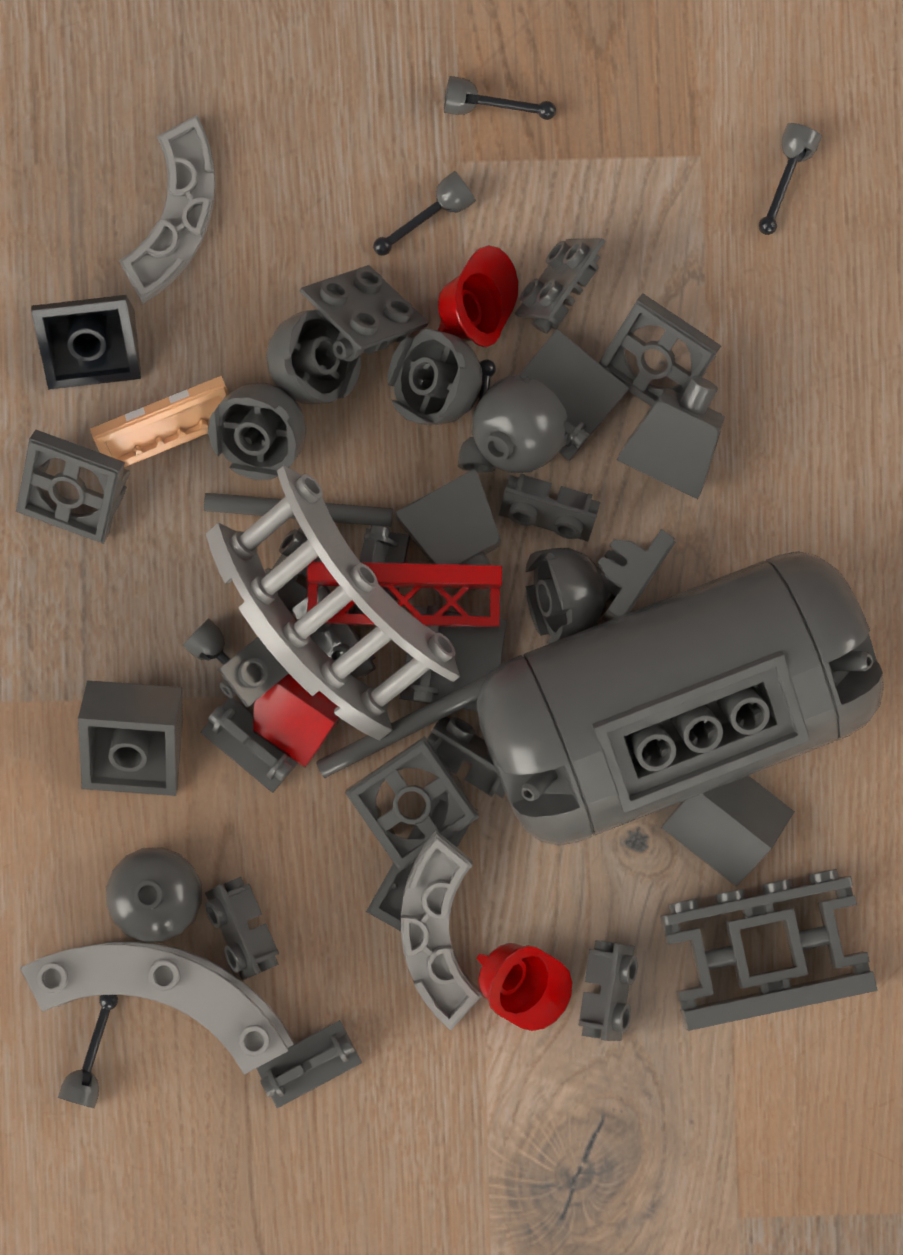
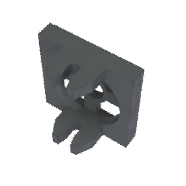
M642 293L605 351L599 364L629 388V392L652 406L663 390L668 388L656 387L650 384L652 379L669 377L679 385L668 389L683 395L692 376H704L721 345ZM647 325L660 326L666 330L659 341L647 343L635 336L634 333L637 329ZM678 339L686 344L690 352V372L675 362L672 347ZM626 349L637 356V365L640 369L638 375L633 372L626 358ZM649 349L661 351L667 359V368L661 371L650 368L644 359L645 351Z
M35 429L29 438L16 512L104 544L110 533L113 515L126 492L127 487L124 485L130 475V471L124 469L125 462ZM59 458L66 461L64 472H60L55 476L45 473L50 459ZM81 467L91 470L98 477L104 494L86 487L84 481L79 477ZM67 481L73 484L79 492V498L72 500L63 497L58 492L56 483ZM42 489L48 490L51 499L57 506L44 495ZM82 503L97 509L95 512L86 514L72 513V508H77Z
M661 529L647 551L632 541L613 539L610 544L613 550H608L605 556L601 557L598 562L600 573H604L606 579L609 580L610 594L616 597L602 620L607 622L630 612L676 543L674 537Z
M425 736L345 791V794L399 871L416 860L424 844L435 830L448 839L479 818V813L466 796L461 781L451 773L446 759L441 755L438 756ZM404 768H420L434 774L438 778L422 788L417 785H408L399 773V770ZM386 780L396 795L393 800V808L382 815L381 810L377 806L376 797L381 784ZM409 791L420 793L426 801L425 812L416 818L404 816L398 807L399 798ZM447 791L448 812L443 824L438 828L429 816L431 801ZM401 821L407 824H417L425 837L421 839H405L395 835L392 827Z

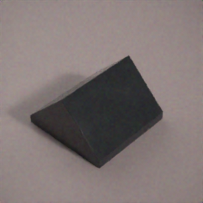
M127 295L31 306L48 390L141 379L135 311Z

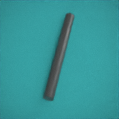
M205 493L204 511L263 516L282 499ZM325 503L333 521L336 523L392 526L393 508Z
M483 676L391 723L392 731L380 741L367 735L316 761L320 773L324 778H327L476 702L480 686L486 677Z

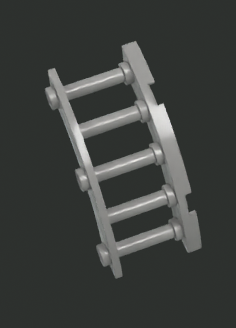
M283 465L277 470L285 497L245 532H237L217 523L206 533L212 556L224 583L229 584L233 581L245 601L238 607L259 639L286 671L312 696L320 691L338 707L334 709V714L342 720L380 741L392 731L387 712V703L430 669L453 682L460 677L454 658V646L446 636L441 633H435L402 608L378 584L373 571L357 559L335 525L323 500V492L317 481L307 474L301 475ZM294 515L308 540L266 574L257 554V546ZM319 556L339 586L299 620H295L278 596L277 591ZM353 600L377 627L337 660H333L311 639L310 635ZM391 640L414 657L377 688L367 686L350 674Z
M136 941L108 942L68 949L42 957L20 967L42 1012L55 1006L59 1007L78 998L96 995H128L158 1001L185 1013L206 1027L234 1057L244 1075L288 1052V1048L295 1044L283 1022L260 995L255 993L229 970L207 958L183 949Z

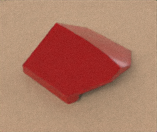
M288 673L254 702L253 732L306 768L341 718L334 714V709L338 707L320 691L312 696Z

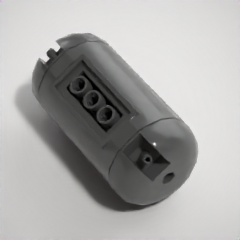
M796 551L779 554L766 559V561H761L525 653L524 657L519 655L509 659L491 670L480 686L476 705L483 737L507 799L524 830L539 841L561 846L591 838L592 834L596 836L852 735L867 725L881 705L884 690L883 672L874 653L869 636V625L843 575L838 569L819 556Z

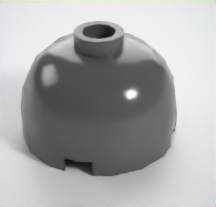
M316 309L299 312L280 323L269 340L266 358L268 371L275 386L284 390L299 403L325 404L339 398H344L351 393L359 379L361 355L353 361H346L336 357L333 351V344L337 341L340 331Z
M420 330L422 333H419L417 336H408L401 341L391 358L387 375L388 385L394 386L397 401L392 400L394 408L406 420L418 424L432 426L455 422L470 411L479 398L482 386V367L473 349L463 339L437 330Z
M507 376L494 383L474 409L472 435L475 446L482 456L494 467L508 473H528L549 463L566 444L568 433L565 435L564 422L568 418L566 410L556 394L544 384L534 379H530L526 383L521 380H514L517 376Z
M268 383L245 384L224 397L210 416L208 435L216 455L219 456L222 452L225 458L232 462L229 468L235 473L253 480H271L278 477V469L283 465L289 468L300 454L304 445L306 425L302 409L292 396L277 386Z
M552 548L530 554L526 564V572L534 571V585L525 586L530 615L540 636L549 634L551 638L547 643L550 644L597 626L605 611V604L609 600L611 592L609 580L606 579L604 573H600L596 564L584 553L570 548Z
M163 847L142 848L126 855L112 870L106 886V905L113 922L127 936L143 942H164L182 934L196 920L202 904V883L194 867L181 854Z

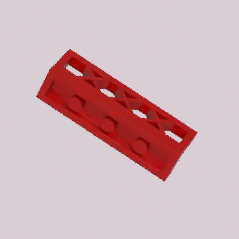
M312 561L307 567V612L317 605L318 586H339L323 562ZM361 562L373 571L378 584L381 587H386L399 600L398 604L401 607L404 605L412 616L425 626L499 628L502 565ZM395 587L413 589L403 596ZM421 588H434L447 603L435 615H421L408 601ZM443 588L461 590L451 597ZM469 589H490L489 617L469 616L456 601ZM353 600L324 623L375 625L365 614H346L356 605ZM452 607L460 616L442 615Z

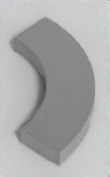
M198 115L157 136L167 167L168 183L165 207L160 220L156 222L147 238L130 254L119 260L142 304L161 293L185 270L199 249L210 223L215 198V168L210 145Z
M435 830L417 856L407 879L401 908V938L408 969L417 991L434 1015L449 1030H452L482 997L480 988L471 981L459 964L449 933V917L454 896L464 876L473 866V862Z

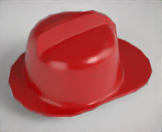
M490 245L477 249L469 258L460 276L444 286L438 299V309L441 318L438 331L455 335L464 341H472L476 345L485 348L497 342L518 298L519 282L516 269L504 251Z
M506 943L494 949L489 956L484 954L477 956V960L482 965L478 979L480 991L489 1000L490 1008L497 1015L522 1029L536 1031L545 1029L556 1022L566 1010L572 995L573 982L570 972L560 961L541 949L530 945L522 946L515 943Z

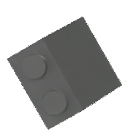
M87 680L78 716L82 789L176 796L183 727L182 687Z

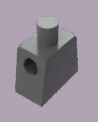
M692 376L683 395L665 388L627 439L617 460L698 499L707 480L725 419L721 413L709 408L718 390L717 386L705 378Z
M475 469L396 512V519L401 527L411 536L410 538L431 564L491 565L486 554L501 545L499 532Z

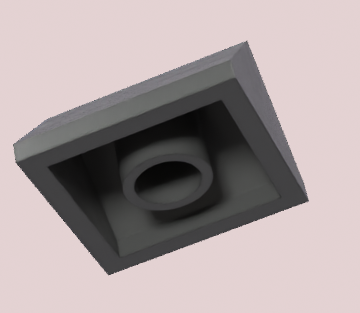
M746 776L680 802L661 828L737 887L773 848L795 811L750 776Z

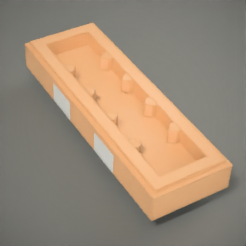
M219 376L90 428L91 434L100 453L125 462L124 467H127L208 434L210 416L229 393L222 376Z

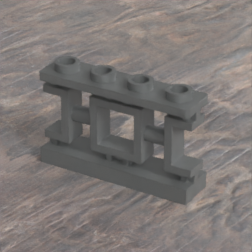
M837 869L810 874L811 884L792 887L791 880L786 879L763 884L764 894L745 897L744 889L716 894L717 904L699 907L697 899L669 904L670 913L660 915L666 944L670 945L690 940L700 984L698 987L677 991L684 1029L691 1031L878 991L874 972L870 971L868 952L862 951L843 955L834 910L857 905L851 887L853 886L852 877H839ZM832 890L836 892L837 898L818 902L823 923L821 927L799 931L794 908L774 911L773 903ZM738 910L743 912L744 918L725 922L730 946L705 951L700 928L680 931L679 923ZM783 921L793 966L749 975L740 929ZM827 945L832 968L838 969L852 966L853 973L790 985L789 979L808 975L803 952L806 949ZM734 965L739 988L744 989L759 985V993L696 1005L695 999L714 995L709 970Z

